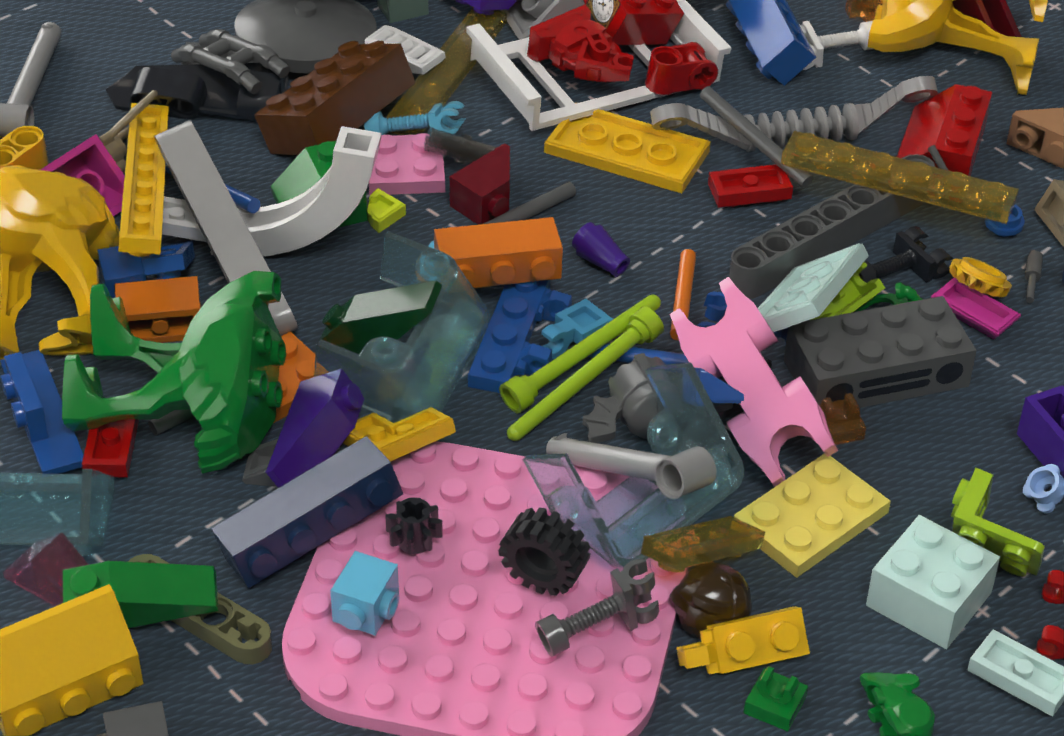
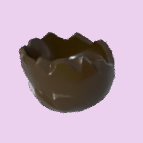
M703 563L696 565L694 569L684 576L680 584L670 594L676 614L679 616L681 628L690 634H695L700 640L699 631L706 630L708 625L748 617L752 611L750 588L740 572L726 564Z

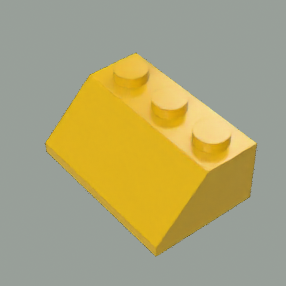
M110 584L0 629V729L4 736H29L35 734L44 727L67 717L81 714L90 707L113 697L122 696L132 689L143 685L139 655Z

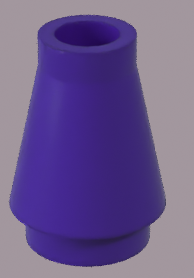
M593 222L586 223L577 231L572 240V247L576 249L578 257L610 272L614 277L624 273L630 264V258L623 253L602 225H595Z

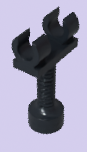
M913 226L905 232L896 233L893 253L896 256L874 264H870L865 260L864 262L867 264V267L859 273V276L864 282L868 283L873 279H879L910 267L927 283L932 281L933 277L941 278L948 274L950 268L944 262L952 260L953 257L942 248L935 249L928 255L924 251L926 246L919 239L929 236L918 226Z

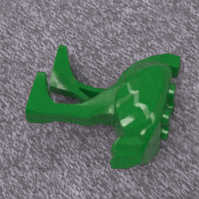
M252 271L228 283L206 300L191 320L182 343H160L133 336L129 328L122 298H112L105 284L92 285L90 293V321L93 355L99 360H137L149 365L158 374L139 390L122 396L105 398L97 368L84 367L78 354L67 355L64 361L62 420L64 425L72 431L95 429L109 422L126 419H160L174 410L191 409L192 414L199 421L202 428L195 435L194 446L198 450V465L202 474L225 469L238 459H242L245 454L252 453L258 448L274 423L276 408L281 406L283 398L282 386L278 379L279 367L284 365L286 359V346L268 308L270 303L280 302V276L275 272Z

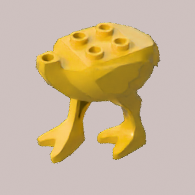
M881 0L883 5L878 4L875 19L869 32V48L881 52H904L923 48L935 42H941L1003 57L1011 68L1017 94L1027 95L1039 38L1010 37L995 32L981 20L964 15L956 10L952 3L954 0ZM1029 0L1034 21L1043 22L1048 0Z
M22 165L0 168V360L4 359L6 355L19 352L15 322L18 312L31 298L32 276L34 273L50 271L51 269L69 287L75 300L78 316L57 321L59 332L43 338L39 342V351L44 355L93 354L90 293L92 285L99 284L98 267L94 260L99 259L98 249L119 246L120 231L113 215L108 209L105 198L83 179L67 176L60 172L29 169Z

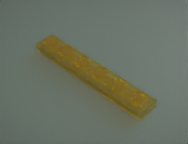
M794 131L782 152L781 164L1005 224H1007L1019 190L1000 182H990L967 176L961 172H952L929 166L923 162H913L884 152H875L853 146L849 143H840L817 137L811 133Z

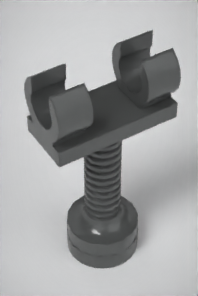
M635 559L628 562L624 566L623 571L620 572L617 568L610 572L614 593L611 597L609 596L607 599L605 598L603 601L601 600L599 603L591 605V608L587 607L579 611L578 614L575 613L574 616L571 615L565 618V620H560L554 614H551L535 622L539 638L548 654L553 657L570 648L569 639L572 637V634L575 635L576 632L579 633L585 630V628L587 629L589 626L597 624V622L599 623L606 618H610V616H614V614L620 615L630 631L638 628V623H649L656 619L659 614L658 600L645 608L637 607L641 603L652 600L651 590L655 586L654 572L642 579H633L634 576L648 571L646 560Z

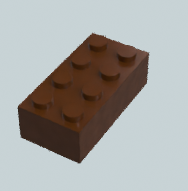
M350 41L339 46L338 53L331 58L316 63L314 66L315 70L307 76L293 80L290 83L291 87L284 93L269 98L266 101V106L255 113L254 116L270 154L299 155L305 147L319 145L327 141H337L341 126L359 128L416 82L401 44H385L384 41L359 44L358 41Z

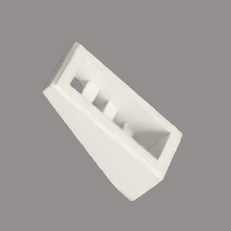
M388 25L382 26L365 39V44L375 41H384L385 44H401L411 72L415 74H426L446 58L444 51Z

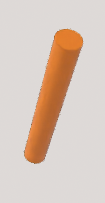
M691 249L683 250L680 255L673 312L680 308L687 319L689 318L696 253ZM672 321L670 336L674 340H679Z

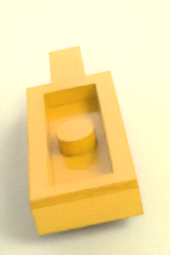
M797 606L708 625L706 630L699 631L701 642L676 647L679 666H685L686 669L706 665L707 674H724L810 654L802 608Z

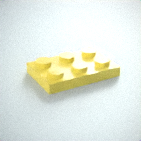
M824 453L734 514L732 527L798 578L888 514L891 501L833 457H827Z

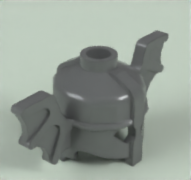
M645 353L634 355L631 363L621 365L617 369L616 375L609 378L608 383L611 397H593L594 410L589 415L583 416V426H586L589 431L588 442L599 443L616 437V421L620 418L621 423L625 424L632 434L641 439H650L654 442L675 433L687 411L686 401L695 404L707 414L732 409L733 403H699L689 401L686 398V376L681 380H675L666 363L659 357L650 358Z

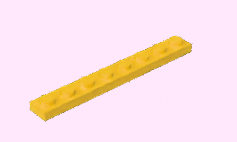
M131 103V109H132L137 103ZM149 104L129 123L118 252H128L137 257L161 254L166 162L154 136L168 130L169 106Z

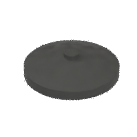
M255 0L238 13L234 26L236 37L257 45L262 44L270 47L283 62H287L292 73H311L315 70L314 66L316 63L334 56L338 53V47L350 41H358L359 44H365V39L377 31L376 20L373 14L355 0Z

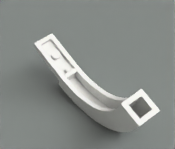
M341 126L333 150L332 165L313 187L293 199L279 204L260 207L256 213H250L238 208L262 256L286 253L305 247L335 230L350 216L367 189L379 151L382 133ZM164 196L162 234L207 242L186 201Z

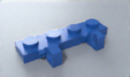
M550 280L505 285L468 373V387L500 393V385L513 376L531 375L551 362L552 349L533 343L530 344L529 340L537 321H542L543 319L555 322L556 313L572 306V295L550 290Z

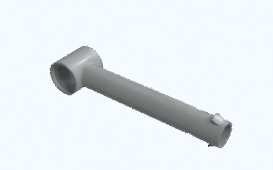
M46 22L42 24L7 103H0V137H5L18 127L34 126L35 117L31 103L62 34L60 27L55 23Z
M567 433L552 437L546 446V454L550 461L656 481L662 494L670 499H678L709 486L716 478L717 471L714 459L706 449L700 446L668 456L600 443L579 441L567 438Z

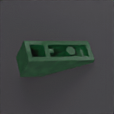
M434 280L354 295L342 306L337 303L327 312L322 321L326 327L319 342L356 371H359L432 313L443 285Z

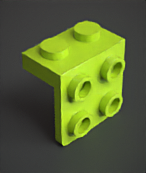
M975 468L970 481L962 478L953 497L952 504H955L951 513V517L954 518L953 532L1000 556V567L1005 571L1021 577H1025L1027 572L1037 575L1045 546L1036 540L982 518L990 502L993 474Z

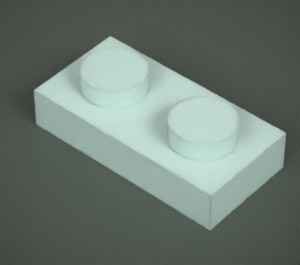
M994 629L970 658L969 672L1052 717L1064 702V666Z

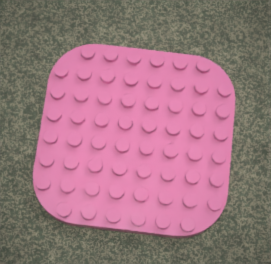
M435 441L391 461L403 491L402 496L317 547L283 631L282 654L288 681L291 680L299 691L301 700L324 717L350 726L400 736H639L648 724L655 707L677 618L670 594L688 573L692 536L688 521L676 502L663 495L659 488L653 486L647 480L575 465ZM408 498H421L427 501L430 506H438V519L443 520V537L432 538L431 551L426 550L419 554H408L401 550L399 546L392 547L390 545V533L386 531L385 516L390 513L396 514V502H401ZM533 508L536 513L538 508H546L548 516L553 511L560 513L559 520L565 523L569 518L575 523L571 529L573 531L581 529L585 534L582 541L589 542L590 549L588 553H591L590 559L573 587L564 594L559 591L557 595H550L548 589H546L544 594L536 592V586L533 584L530 585L529 589L521 585L524 579L520 576L514 579L510 575L513 568H504L501 562L504 557L499 556L498 550L501 547L499 544L521 512L524 513L526 509ZM354 551L398 564V607L390 620H384L376 635L360 630H351L332 621L330 590ZM632 560H646L648 571L634 576L633 579L639 580L654 572L655 586L651 590L652 600L641 603L637 607L645 608L658 600L659 614L656 619L649 623H638V628L630 631L620 615L614 614V616H610V618H606L599 623L597 622V624H593V626H589V628H585V630L579 633L576 632L575 635L572 634V637L569 639L570 648L553 657L548 654L539 638L535 622L551 614H554L560 620H565V618L571 615L574 616L575 613L578 614L579 611L587 607L591 608V605H595V603H599V601H603V599H607L609 596L611 597L614 593L610 572L617 568L620 572L623 571L624 566Z

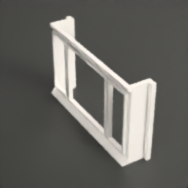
M676 0L684 15L670 39L676 45L690 42L700 44L705 51L707 60L713 61L718 67V76L713 83L720 81L724 55L730 54L731 47L686 0ZM480 23L466 27V33L472 39L470 61L477 60L528 121L531 131L557 125L567 119L572 121L591 116L593 111L598 109L610 111L666 96L651 92L645 85L575 104L539 61H534L527 57L529 37L497 45ZM645 44L628 45L648 67L651 51ZM519 58L561 108L540 113L541 95L510 59Z

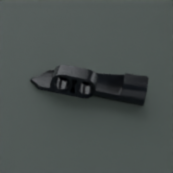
M261 63L244 64L250 70V73L262 82V88L259 92L252 94L242 84L239 85L232 78L227 77L226 74L201 64L135 66L124 77L106 88V93L115 108L130 111L131 103H139L152 90H156L158 95L149 104L169 106V117L191 119L195 118L198 113L257 121L254 114L266 106V101L275 95L284 93L287 76L280 78L270 69H266Z

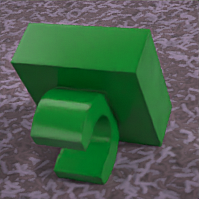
M768 666L766 669H763L747 697L744 714L788 732L807 697L808 685L800 683L795 676L788 678L775 673L774 668Z

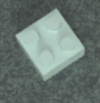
M918 515L872 569L866 606L947 650L992 593L1000 556Z

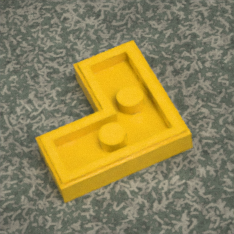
M432 407L395 423L373 412L357 419L355 428L343 443L350 446L367 436L391 462L455 433L456 429L453 418Z

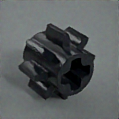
M408 498L401 502L398 501L396 502V514L390 513L385 516L386 531L390 533V545L392 547L399 546L401 550L408 554H419L426 550L431 551L432 538L443 537V520L438 519V506H430L427 501L421 498Z

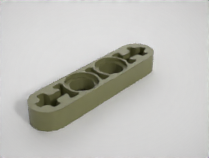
M152 554L137 555L128 561L170 564ZM218 592L219 611L170 620L243 664L260 663L268 658L272 652V637L269 624ZM212 613H221L227 616L224 622L217 625H208L202 621L204 617ZM242 638H244L247 641L245 643H242Z

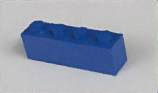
M729 0L726 2L727 8L738 18V21L735 23L737 28L748 38V41L745 43L747 48L759 60L756 62L757 68L766 78L771 79L774 77L785 86L816 58L786 0Z

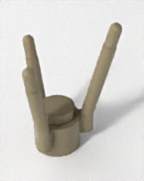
M152 90L108 132L99 137L122 172L126 167L124 156L127 155V148L123 140L129 134V127H125L157 97L158 92L156 90Z

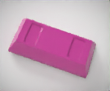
M956 278L951 279L931 296V298L943 296L957 319L994 340L1021 317L1020 313L984 293L982 294L975 289H970L969 286L958 282Z

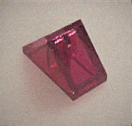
M63 532L34 543L3 571L5 579L55 607L63 603V570L89 564Z

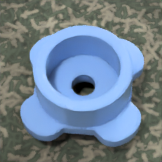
M1048 464L1033 470L1023 486V494L1037 502V509L1041 513H1051L1055 509V504L1064 498V478L1060 475V469L1055 464ZM1052 486L1050 491L1045 492L1048 487Z

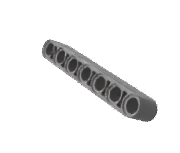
M186 121L155 135L154 137L161 154L227 282L230 283L252 271L271 272L192 121ZM281 292L280 302L270 303L268 308L282 336L299 328Z

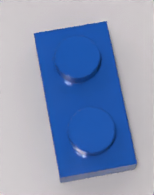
M193 242L161 246L160 255L151 254L145 256L142 259L145 275L156 274L157 279L181 276V271L185 270L195 258Z

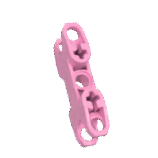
M727 277L719 283L720 289L725 296L727 308L724 317L717 324L707 328L695 326L687 319L680 308L669 315L675 326L681 350L691 366L702 368L718 379L723 376L728 385L744 394V401L740 403L744 411L726 423L741 449L776 487L786 480L785 474L780 467L778 456L781 447L788 439L796 436L810 437L820 446L827 457L837 452L838 449L832 439L824 412L801 376L783 387L762 356L761 351L776 343L778 339L754 302L747 298L735 286L732 280Z

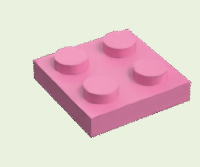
M427 133L397 136L381 135L379 151L369 180V196L377 188L389 195L445 193L441 134L432 137L431 134Z

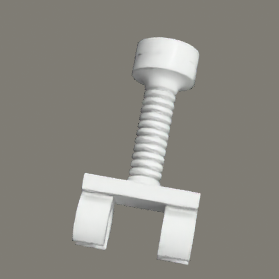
M804 21L800 27L816 58L803 70H807L814 65L816 68L822 67L824 49L861 44L863 50H871L872 48L868 47V39L873 21L861 22L857 31L817 36L810 22Z

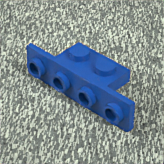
M35 350L24 354L17 352L4 356V359L0 360L4 373L0 375L3 391L7 400L14 399V402L11 403V409L17 428H25L43 477L46 478L81 468L84 454L75 432L68 429L63 423L62 400L43 353Z

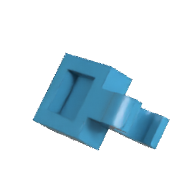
M584 299L555 314V324L546 326L541 332V335L550 341L548 344L543 345V347L552 349V359H555L567 350L571 342L579 343L612 321L613 318L589 300Z

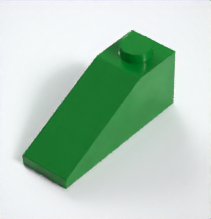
M105 561L63 570V603L110 584L128 628L219 611L217 579L214 566Z

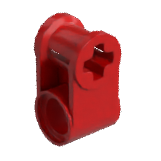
M697 42L675 46H659L651 51L645 85L651 92L660 95L704 89L713 84L717 79L718 67L713 61L707 60L703 47Z

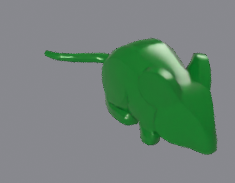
M870 672L860 675V681L866 695L875 706L868 710V716L873 723H881L882 725L879 728L880 736H932L935 714L929 703L912 691L920 685L919 677L916 674Z

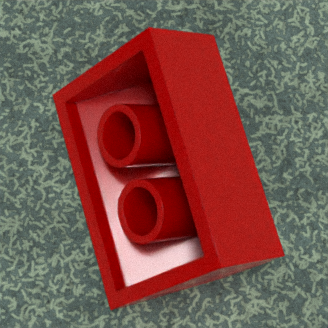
M955 84L916 105L895 162L912 154L924 155L930 158L935 165L932 185L945 188L941 182V179L944 177L928 150L930 146L935 145L950 174L955 173L962 188L966 191L986 128L992 91L982 90L976 86Z

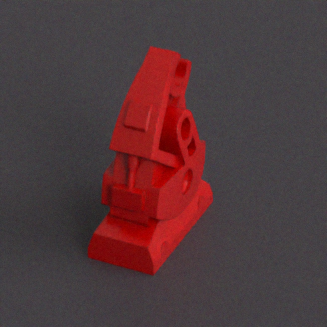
M585 4L530 27L527 57L531 60L541 61L550 59L553 66L562 71L573 70L575 71L574 77L596 82L629 81L634 56L621 52L620 47L612 41V36L605 32L606 28L590 20L591 11Z

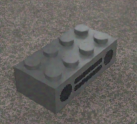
M939 296L808 320L790 326L787 331L784 362L793 379L801 376L824 414H830L969 387L977 350L945 298Z

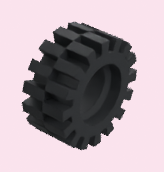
M529 508L517 516L499 544L501 547L498 550L499 556L504 557L501 562L504 568H513L510 575L514 579L519 576L524 579L521 585L529 589L530 585L533 584L536 586V592L544 594L546 589H548L550 595H557L559 591L564 594L573 587L590 559L591 553H588L590 549L589 542L582 541L585 534L581 529L577 531L571 529L575 523L569 518L564 523L559 520L561 514L553 511L548 516L546 508H538L536 513L533 508Z

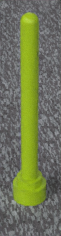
M654 294L647 296L529 377L526 375L521 377L513 376L501 384L499 390L505 404L515 413H521L534 404V398L538 396L539 389L625 332L630 316L641 307L646 306L656 311L661 305L660 298Z
M641 307L630 316L629 323L626 325V331L509 426L507 429L508 438L512 441L521 440L634 345L654 341L664 332V325L660 317L649 307Z

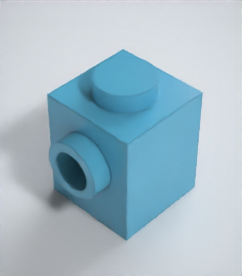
M354 551L330 590L332 621L351 630H360L376 635L384 620H390L398 607V564Z

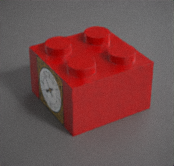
M583 0L590 9L595 22L606 28L605 32L612 36V41L617 45L667 44L684 15L676 0Z

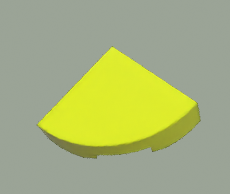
M377 188L369 197L367 215L370 225L378 233L382 232L406 215V204Z

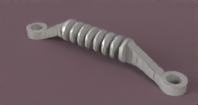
M919 76L899 83L872 103L844 104L842 115L837 105H831L828 110V117L822 106L816 107L814 118L810 109L803 108L800 112L799 120L793 109L788 110L785 122L779 111L773 112L771 123L766 113H760L757 125H755L751 114L743 116L768 138H773L774 143L780 148L784 147L786 136L792 147L798 146L800 135L804 144L811 145L814 141V133L821 144L827 142L829 133L834 142L841 141L843 131L848 140H855L862 131L867 129L900 101L907 103L924 101L937 95L938 90L933 76ZM682 103L665 104L650 111L652 126L656 130H670L688 124L725 142L737 145V147L747 152L755 151L756 146L718 115L715 116L709 112H704Z

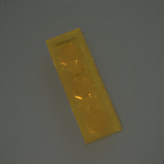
M728 516L644 536L641 554L657 561L661 569L670 572H683L687 567L703 563H714V560L726 557H741L745 552L761 549L765 531L737 518Z

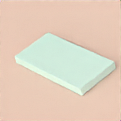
M858 243L794 267L758 307L773 333L820 316L868 258L869 255L864 245Z

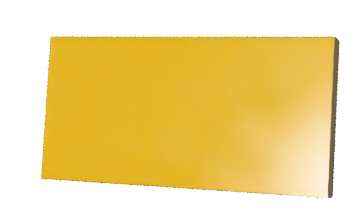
M598 109L593 111L591 116L572 121L569 119L561 121L545 141L544 153L682 194L709 154L711 141L673 130H656L652 124Z

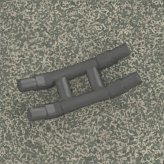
M214 29L206 34H202L199 37V44L201 46L186 44L174 49L171 53V58L175 63H199L224 73L239 85L242 84L252 94L259 92L262 88V82L252 75L244 64L254 59L266 69L273 71L280 78L286 77L290 72V67L270 47L249 42L231 35L223 29ZM230 50L235 51V53L226 58L221 57V55Z

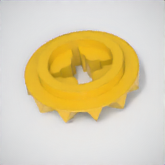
M955 258L949 267L950 274L958 282L982 294L985 293L992 297H1006L1012 287L1011 283L1006 280L1007 276L1003 272L974 258Z

